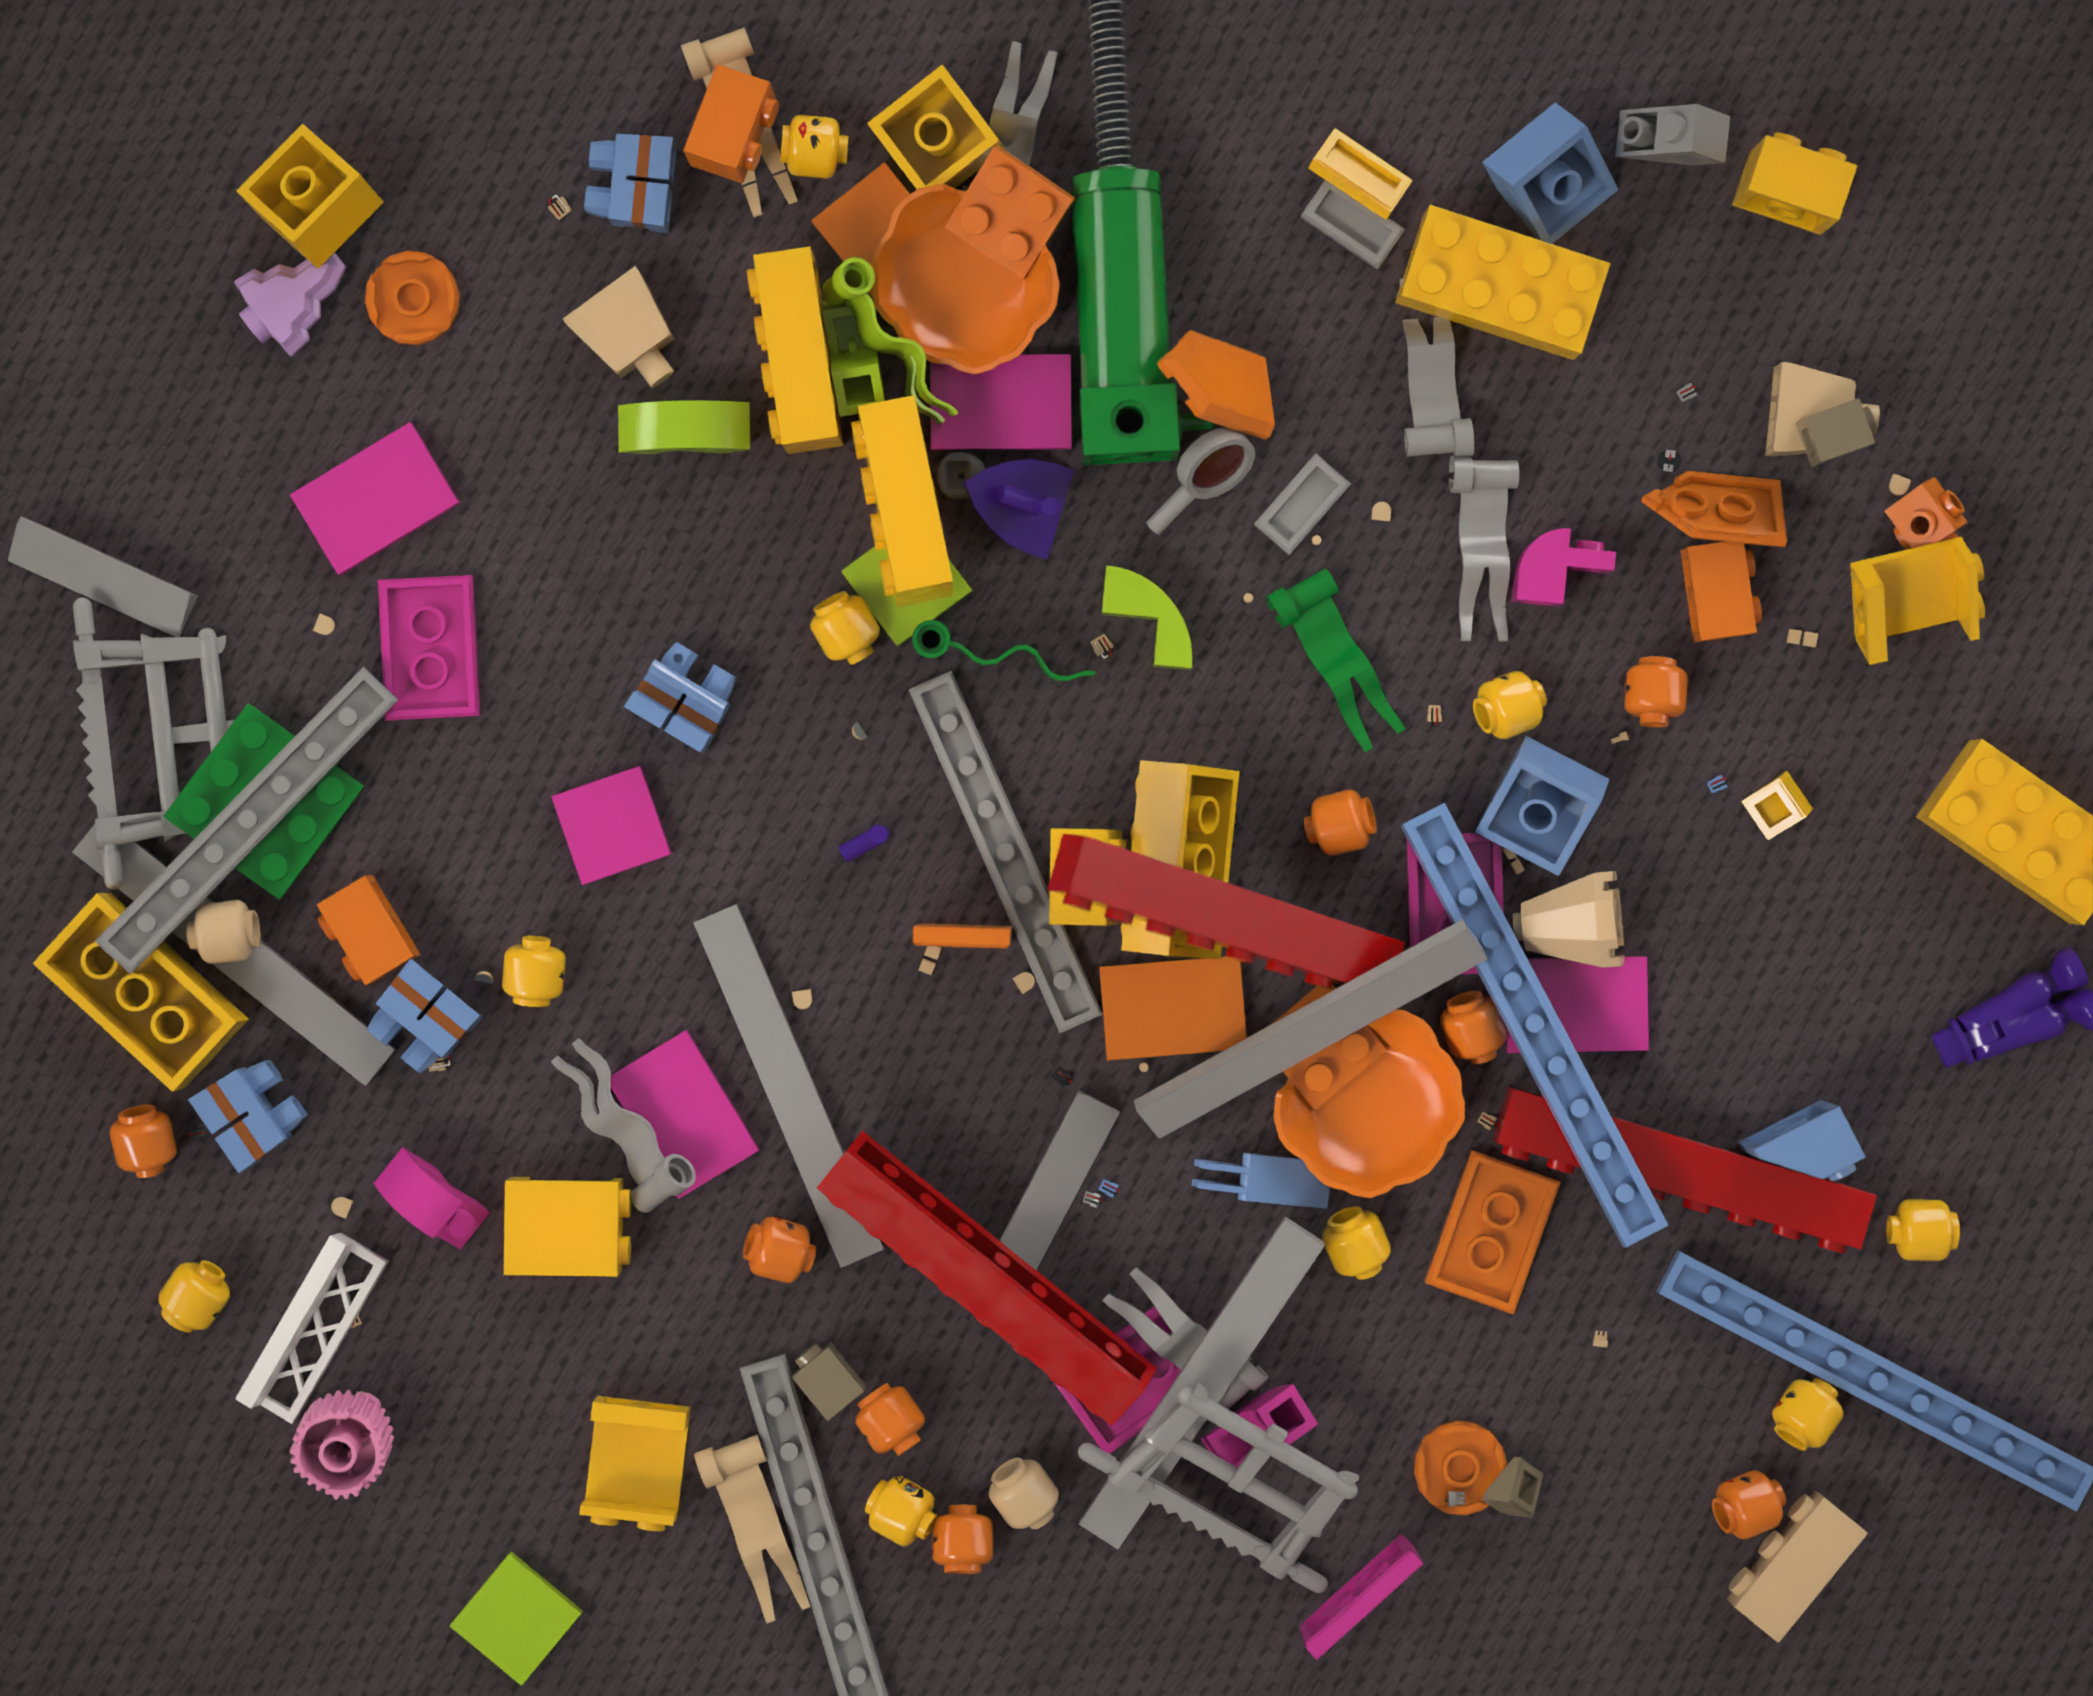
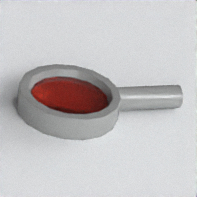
M1227 427L1218 428L1202 435L1188 447L1180 458L1177 467L1178 480L1182 485L1146 522L1154 533L1160 535L1195 498L1208 499L1217 497L1231 490L1243 480L1252 468L1255 459V448L1245 434Z

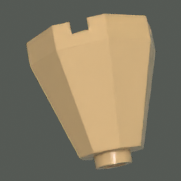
M1616 871L1592 873L1522 902L1521 913H1513V930L1517 940L1524 941L1525 950L1602 968L1625 965L1624 955L1615 956V949L1618 946H1624L1619 889H1609L1608 881L1617 880Z

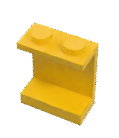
M1962 537L1850 563L1854 633L1856 642L1869 665L1888 661V636L1958 620L1970 641L1980 639L1979 619L1985 618V606L1982 596L1978 591V581L1984 579V569L1978 553L1972 554Z
M510 1177L505 1180L504 1275L617 1277L622 1272V1265H630L631 1237L623 1236V1218L631 1217V1189H623V1178H613L611 1181L530 1180V1177Z
M597 1396L592 1402L590 1421H594L586 1495L580 1505L579 1515L591 1516L590 1522L606 1526L618 1525L619 1520L636 1521L637 1528L647 1531H664L666 1525L673 1526L678 1517L691 1407Z

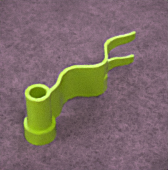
M858 257L845 260L834 270L833 276L823 284L822 296L824 300L833 306L847 304L855 316L857 332L865 346L872 351L894 354L903 360L907 369L905 395L906 397L915 395L918 412L931 417L938 424L945 421L938 412L924 406L917 398L914 384L919 396L925 402L945 410L952 417L957 415L958 411L952 405L935 398L928 391L925 384L926 355L923 347L914 340L891 337L878 324L874 303L867 293L871 290L875 281V274L871 265Z

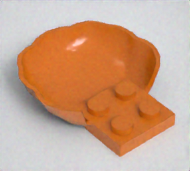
M999 145L994 146L967 191L958 190L945 184L933 185L917 189L902 199L896 206L890 219L889 229L880 239L872 257V268L875 274L872 295L875 308L883 319L894 327L899 338L914 340L921 345L925 352L926 360L932 363L947 364L963 372L979 374L992 370L1001 363L1013 360L1028 346L1036 329L1047 322L1057 306L1060 283L1056 264L1047 248V244L1073 205L1076 197Z
M1332 985L1331 989L1316 986L1271 1024L1336 988L1334 985ZM1399 1009L1388 1013L1284 1070L1283 1072L1288 1077V1080L1277 1091L1274 1106V1122L1279 1139L1285 1148L1293 1155L1302 1159L1308 1170L1324 1185L1344 1190L1351 1195L1373 1198L1387 1193L1395 1186L1412 1183L1430 1173L1442 1158L1448 1142L1456 1136L1465 1121V1100L1462 1095L1460 1071L1450 1055L1439 1046L1436 1035L1431 1027L1423 1019Z

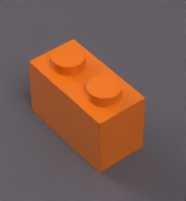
M719 64L716 65L683 150L690 166L742 184L744 183L748 170L754 171L759 163L762 153V144L759 141L764 128L772 127L778 113L779 101L776 100L770 81Z
M1732 542L1697 545L1680 550L1693 643L1757 633L1756 624L1762 622V609L1759 597L1757 595L1752 596L1749 577L1755 576V560L1752 550L1745 549V544Z
M373 875L361 877L316 904L322 915L317 917L322 930L331 941L335 939L339 941L346 953L342 957L346 970L355 981L361 979L365 986L374 984L407 964L410 959L414 960L421 955Z

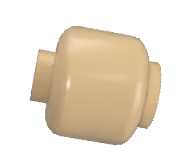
M241 900L204 903L197 909L195 921H188L187 940L190 949H198L201 958L208 964L244 961L251 955L253 948H257L260 945L261 934L257 912L249 910L247 905Z
M1013 1458L995 1470L991 1477L992 1484L989 1489V1498L1012 1528L1024 1529L1030 1527L1031 1529H1038L1052 1519L1054 1515L1053 1509L1058 1502L1059 1492L1038 1462L1035 1460Z

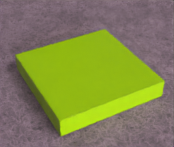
M875 546L841 571L857 594L865 600L872 614L897 647L912 637L915 628L920 623L927 620H935L972 592V589L949 560L953 579L952 596L897 607L895 596H885L879 561L887 559L885 549L876 551Z
M511 1551L454 1619L450 1627L522 1686L581 1615L583 1610Z

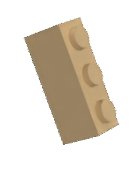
M1816 1490L1810 1497L1804 1494L1796 1500L1788 1512V1517L1791 1518L1790 1522L1780 1534L1777 1531H1773L1764 1539L1758 1550V1553L1762 1556L1750 1570L1747 1567L1742 1568L1734 1576L1728 1587L1732 1593L1728 1596L1727 1600L1778 1643L1868 1534Z

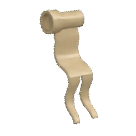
M745 27L700 43L699 39L681 45L693 80L696 81L703 78L706 88H708L717 64L752 75L745 57L754 55ZM765 127L759 141L762 144L761 155L771 173L774 174L786 168L784 163H780L781 154L772 129ZM748 170L743 184L756 180L755 171ZM787 171L773 176L788 204L798 202ZM757 182L743 187L753 217L762 215Z
M757 1434L715 1451L713 1447L694 1453V1457L706 1489L716 1486L731 1523L742 1561L753 1583L765 1621L768 1624L776 1620L762 1550L764 1549L768 1551L773 1561L781 1570L801 1609L810 1608L811 1605L800 1574H796L799 1571L787 1545L778 1514L759 1467V1464L766 1462L767 1458Z

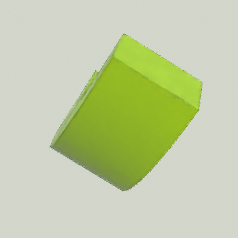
M823 300L821 301L822 314L830 352L831 374L839 417L859 414L858 406L885 401L878 352L872 351L862 343L857 332L855 316L846 303L840 306H833Z
M658 401L618 405L619 453L658 454L670 451L731 453L750 450V402Z
M1106 565L1102 615L1157 620L1153 667L1191 670L1192 648L1189 633L1184 619L1172 600L1163 590L1145 577L1130 570Z

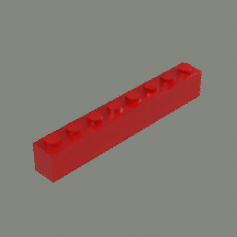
M1063 833L1047 888L1049 891L1064 895L1062 902L1064 905L1091 912L1092 905L1106 909L1104 917L1107 919L1132 925L1133 919L1136 918L1147 922L1145 927L1147 932L1173 938L1174 931L1187 935L1185 944L1213 951L1216 944L1227 948L1225 956L1228 958L1253 964L1256 957L1267 961L1265 969L1268 971L1292 977L1294 970L1306 974L1305 983L1326 989H1331L1333 983L1344 985L1403 952L1405 945L1403 941L1084 835Z
M1508 1086L1493 1136V1141L1503 1145L1501 1153L1524 1161L1529 1160L1530 1153L1548 1158L1546 1167L1574 1174L1575 1167H1580L1544 1097ZM1612 1117L1654 1199L1664 1201L1666 1193L1684 1198L1682 1206L1685 1208L1709 1214L1711 1206L1729 1211L1727 1220L1754 1227L1758 1219L1774 1224L1772 1233L1798 1241L1802 1233L1819 1237L1817 1246L1845 1254L1847 1246L1862 1249L1877 1195L1828 1179H1821L1787 1167Z
M863 1130L817 1186V1189L827 1197L831 1204L839 1209H843L863 1225L864 1229L871 1236L880 1239L899 1254L908 1266L920 1271L935 1283L944 1295L956 1300L971 1312L980 1324L991 1328L1007 1341L1016 1353L1027 1357L1048 1374L1049 1378L1056 1385L1064 1387L1084 1403L1092 1414L1101 1417L1111 1426L1118 1421L1145 1391L1157 1369L1155 1365Z

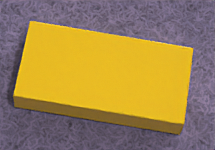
M1336 128L1308 167V169L1384 220H1387L1413 181Z

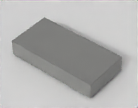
M1326 180L1300 217L1377 270L1405 230L1389 218L1384 220Z
M1315 453L1254 523V526L1285 553L1290 555L1351 483Z

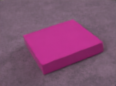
M642 766L551 796L582 885L672 855Z

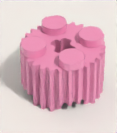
M338 1390L334 1396L327 1393L324 1399L319 1397L305 1412L293 1437L294 1443L290 1449V1454H293L290 1461L292 1464H296L293 1469L294 1473H300L301 1478L307 1477L309 1479L307 1482L309 1486L313 1483L316 1484L317 1491L324 1488L325 1494L333 1495L336 1500H338L339 1495H343L344 1499H348L351 1493L356 1497L359 1495L362 1487L367 1489L371 1481L375 1482L378 1475H381L393 1447L391 1445L394 1440V1436L391 1435L393 1426L388 1425L391 1419L389 1416L384 1417L386 1410L381 1408L380 1400L370 1393L357 1391L355 1395H352L350 1390H347L345 1394ZM342 1442L346 1443L350 1448H344Z

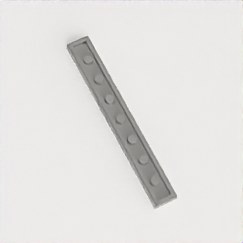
M363 667L95 942L129 974H132L398 702V699Z
M952 671L909 689L1059 1033L1102 1015V1011L1064 925L1049 924L1050 893L1047 890L1043 877Z
M94 824L72 853L104 877L101 858L103 849L97 850ZM137 841L117 845V849L121 854L123 884L119 890L133 901L168 867V865ZM206 897L173 933L188 944V921H195L197 909L202 904L213 901ZM260 940L259 947L253 948L251 955L244 961L213 964L365 1086L370 1084L397 1050L391 1043L385 1046L366 1030L368 1027L366 1023L262 940Z
M738 904L693 922L840 1267L842 1268L884 1250V1245L880 1239L871 1236L864 1229L863 1225L843 1209H839L831 1204L827 1197L817 1189V1186L844 1152Z
M1462 919L1135 1099L1136 1111L1160 1139L1487 960L1485 951Z
M1287 1217L1283 1218L1120 1459V1463L1145 1440L1143 1433L1150 1430L1178 1402L1177 1393L1181 1388L1189 1387L1194 1389L1198 1382L1207 1390L1209 1399L1216 1403L1220 1401L1324 1248V1241ZM1199 1416L1183 1436L1192 1441L1207 1419ZM1171 1451L1151 1474V1477L1164 1483L1181 1456ZM1107 1478L1081 1517L1079 1525L1114 1548L1119 1549L1151 1501L1144 1493L1137 1491L1135 1495L1114 1486Z
M786 1354L740 1367V1372L838 1696H889Z

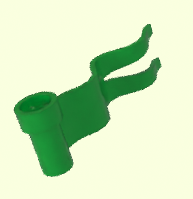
M1324 568L1287 590L1283 587L1265 596V599L1271 611L1276 609L1278 615L1275 618L1283 629L1290 625L1294 627L1310 661L1330 687L1348 728L1366 753L1373 749V746L1356 707L1350 681L1351 677H1354L1368 701L1397 735L1406 729L1388 701H1385L1386 697L1371 663L1355 644L1345 627L1341 615L1331 598L1339 593L1338 587L1329 571Z
M927 620L920 623L912 635L914 649L919 655L926 658L939 657L946 652L948 647L960 650L972 662L986 666L997 664L1015 651H1025L1033 655L1045 675L1055 681H1069L1077 677L1094 676L1096 674L1095 671H1083L1070 676H1059L1051 672L1037 650L1028 645H1017L1004 652L997 659L983 660L974 656L962 644L950 641V634L946 626L935 620ZM932 631L938 635L939 644L936 648L929 649L923 645L922 635L925 632Z

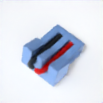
M1719 775L1708 781L1707 785L1711 793H1715L1727 788L1726 784L1728 781L1725 777L1723 778L1722 775Z
M1103 1179L1098 1190L1113 1198L1114 1194L1117 1195L1119 1189H1117L1119 1185Z

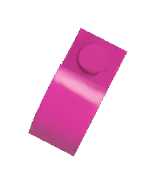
M1571 528L1549 531L1532 541L1519 556L1514 571L1511 602L1558 607L1564 604L1567 570L1609 574L1615 570L1616 552L1604 551L1603 542L1577 540L1575 548L1569 547Z
M404 1147L400 1149L373 1183L384 1199L407 1221L434 1239L438 1236L460 1250L490 1214L478 1201L450 1185L440 1171L432 1164Z
M1293 1384L1273 1388L1233 1412L1265 1431L1272 1423L1284 1429L1288 1433L1283 1442L1289 1445L1318 1425ZM1217 1426L1200 1438L1208 1451L1236 1467H1239L1253 1447V1445L1220 1426Z

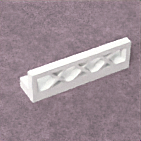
M342 1233L330 1235L235 1399L251 1409L261 1405L289 1423H295L389 1260ZM352 1252L371 1263L373 1267L364 1282L347 1286L342 1267ZM337 1277L339 1289L329 1291ZM359 1289L354 1300L351 1302L349 1291ZM341 1294L346 1312L340 1323L324 1327L319 1306L324 1298ZM313 1318L316 1329L305 1332ZM336 1329L328 1343L325 1332ZM317 1334L322 1355L317 1363L300 1367L295 1349L301 1338ZM290 1358L292 1370L282 1372ZM312 1370L307 1381L304 1383L302 1372ZM294 1375L299 1394L291 1408H288L269 1397L268 1394L277 1379Z

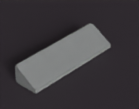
M20 516L16 525L8 557L9 562L174 637H180L198 595L28 518Z
M1078 1090L999 1239L1000 1242L1035 1270H1037L1120 1113L1119 1110L1081 1090Z

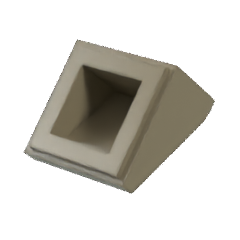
M1514 1457L1485 1491L1482 1500L1501 1513L1532 1518L1543 1473L1521 1457Z

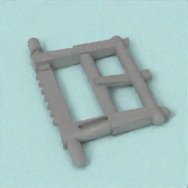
M81 597L73 603L76 636H79V640H73V648L77 668L81 671L82 684L76 691L84 699V702L78 708L86 717L80 726L88 735L82 743L90 752L84 761L92 770L86 778L95 788L88 796L97 806L98 818L95 819V838L97 850L103 849L101 858L104 882L107 888L116 890L123 884L121 854L117 849V845L164 836V842L176 835L186 834L163 817L179 795L174 744L209 741L210 751H212L235 721H226L219 654L225 649L226 635L217 637L213 629L203 628L199 631L198 637L152 638L141 634V640H93L95 627L92 604L88 599ZM200 659L207 723L171 727L164 663ZM145 665L161 812L118 816L101 669Z
M1197 1382L1194 1389L1183 1387L1178 1391V1402L1150 1430L1143 1433L1145 1440L1121 1463L1116 1460V1457L1092 1443L1080 1445L1078 1449L1079 1457L1102 1472L1109 1473L1108 1479L1114 1486L1133 1495L1137 1491L1144 1493L1148 1496L1152 1505L1162 1504L1167 1514L1177 1512L1182 1522L1192 1521L1197 1531L1207 1529L1212 1539L1222 1538L1227 1548L1236 1546L1241 1556L1253 1555L1260 1560V1567L1278 1579H1284L1288 1574L1292 1580L1315 1593L1326 1591L1328 1582L1323 1575L1300 1562H1295L1311 1538L1321 1536L1322 1529L1344 1498L1353 1499L1356 1497L1358 1487L1355 1483L1359 1480V1475L1349 1471L1337 1473L1283 1442L1288 1433L1284 1429L1273 1423L1266 1431L1209 1399L1207 1390ZM1199 1416L1206 1418L1253 1445L1239 1467L1232 1465L1183 1436ZM1173 1451L1227 1482L1228 1486L1239 1493L1244 1492L1290 1518L1291 1521L1273 1542L1269 1544L1152 1478L1151 1474L1166 1456ZM1272 1456L1306 1477L1311 1478L1322 1485V1487L1305 1505H1302L1254 1476L1268 1458Z

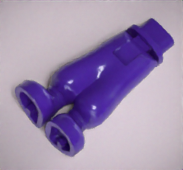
M2070 946L2059 950L2048 971L2044 973L2033 971L2024 975L1998 994L1956 1017L1957 1020L1954 1018L1947 1020L1949 1027L1931 1034L1932 1041L1945 1068L1947 1069L1962 1061L1970 1065L1975 1061L1988 1059L2025 1045L2058 1037L2065 1032L2067 1024L2070 1022H2076L2085 1029L2093 1031V993L2088 988L2082 987L2088 984V977L2076 952ZM2078 989L2061 1000L2050 1002L2052 996L2058 992Z

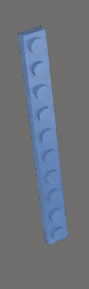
M1443 803L1402 824L1401 828L1452 925L1463 919L1483 947L1487 960L1476 965L1475 968L1623 1248L1668 1226L1665 1217L1446 804Z
M1677 1250L1656 1292L2076 1512L2093 1482V1466Z

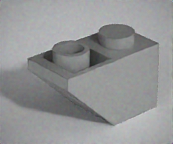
M1699 104L1620 110L1615 157L1684 165L1725 163L1730 116Z

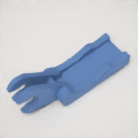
M1243 1152L1242 1165L1202 1159L1194 1160V1166H1199V1168L1241 1173L1239 1185L1192 1179L1191 1186H1197V1188L1238 1193V1200L1328 1208L1330 1187L1318 1180L1300 1158Z

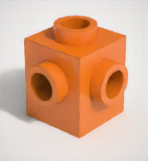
M1935 477L1920 484L1885 510L1887 516L1896 526L1894 534L1897 540L1906 550L1957 538L1959 536L1955 531L1968 523L1962 515L1965 510L1959 498L1952 491H1945Z

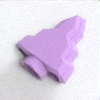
M334 253L319 269L307 259L295 268L279 264L265 273L253 269L234 281L248 305L239 315L261 343L264 344L273 337L283 347L285 352L293 357L310 341L308 330L321 318V302L336 290L346 270V266L338 255Z

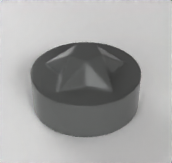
M964 452L951 453L941 461L938 467V486L950 498L970 500L963 482L985 469L981 460L972 454Z

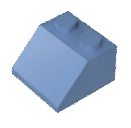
M1556 102L1482 162L1496 189L1538 240L1553 244L1619 190L1587 126Z
M1525 736L1499 783L1475 833L1559 876L1601 804L1609 779Z
M1823 1100L1737 1142L1741 1151L1754 1157L1821 1179L1829 1177L1830 1181H1836L1850 1175L1857 1169L1854 1163L1866 1158L1840 1106Z

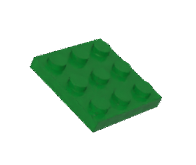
M247 703L163 817L195 839L295 736ZM335 765L235 869L281 900L365 786Z

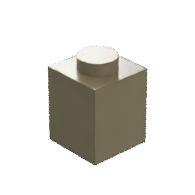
M1859 398L1807 416L1796 422L1811 467L1875 444L1873 434L1877 433L1874 416L1868 407H1862Z
M831 1342L822 1349L815 1343L795 1360L799 1368L794 1371L792 1379L827 1421L865 1390L866 1384Z

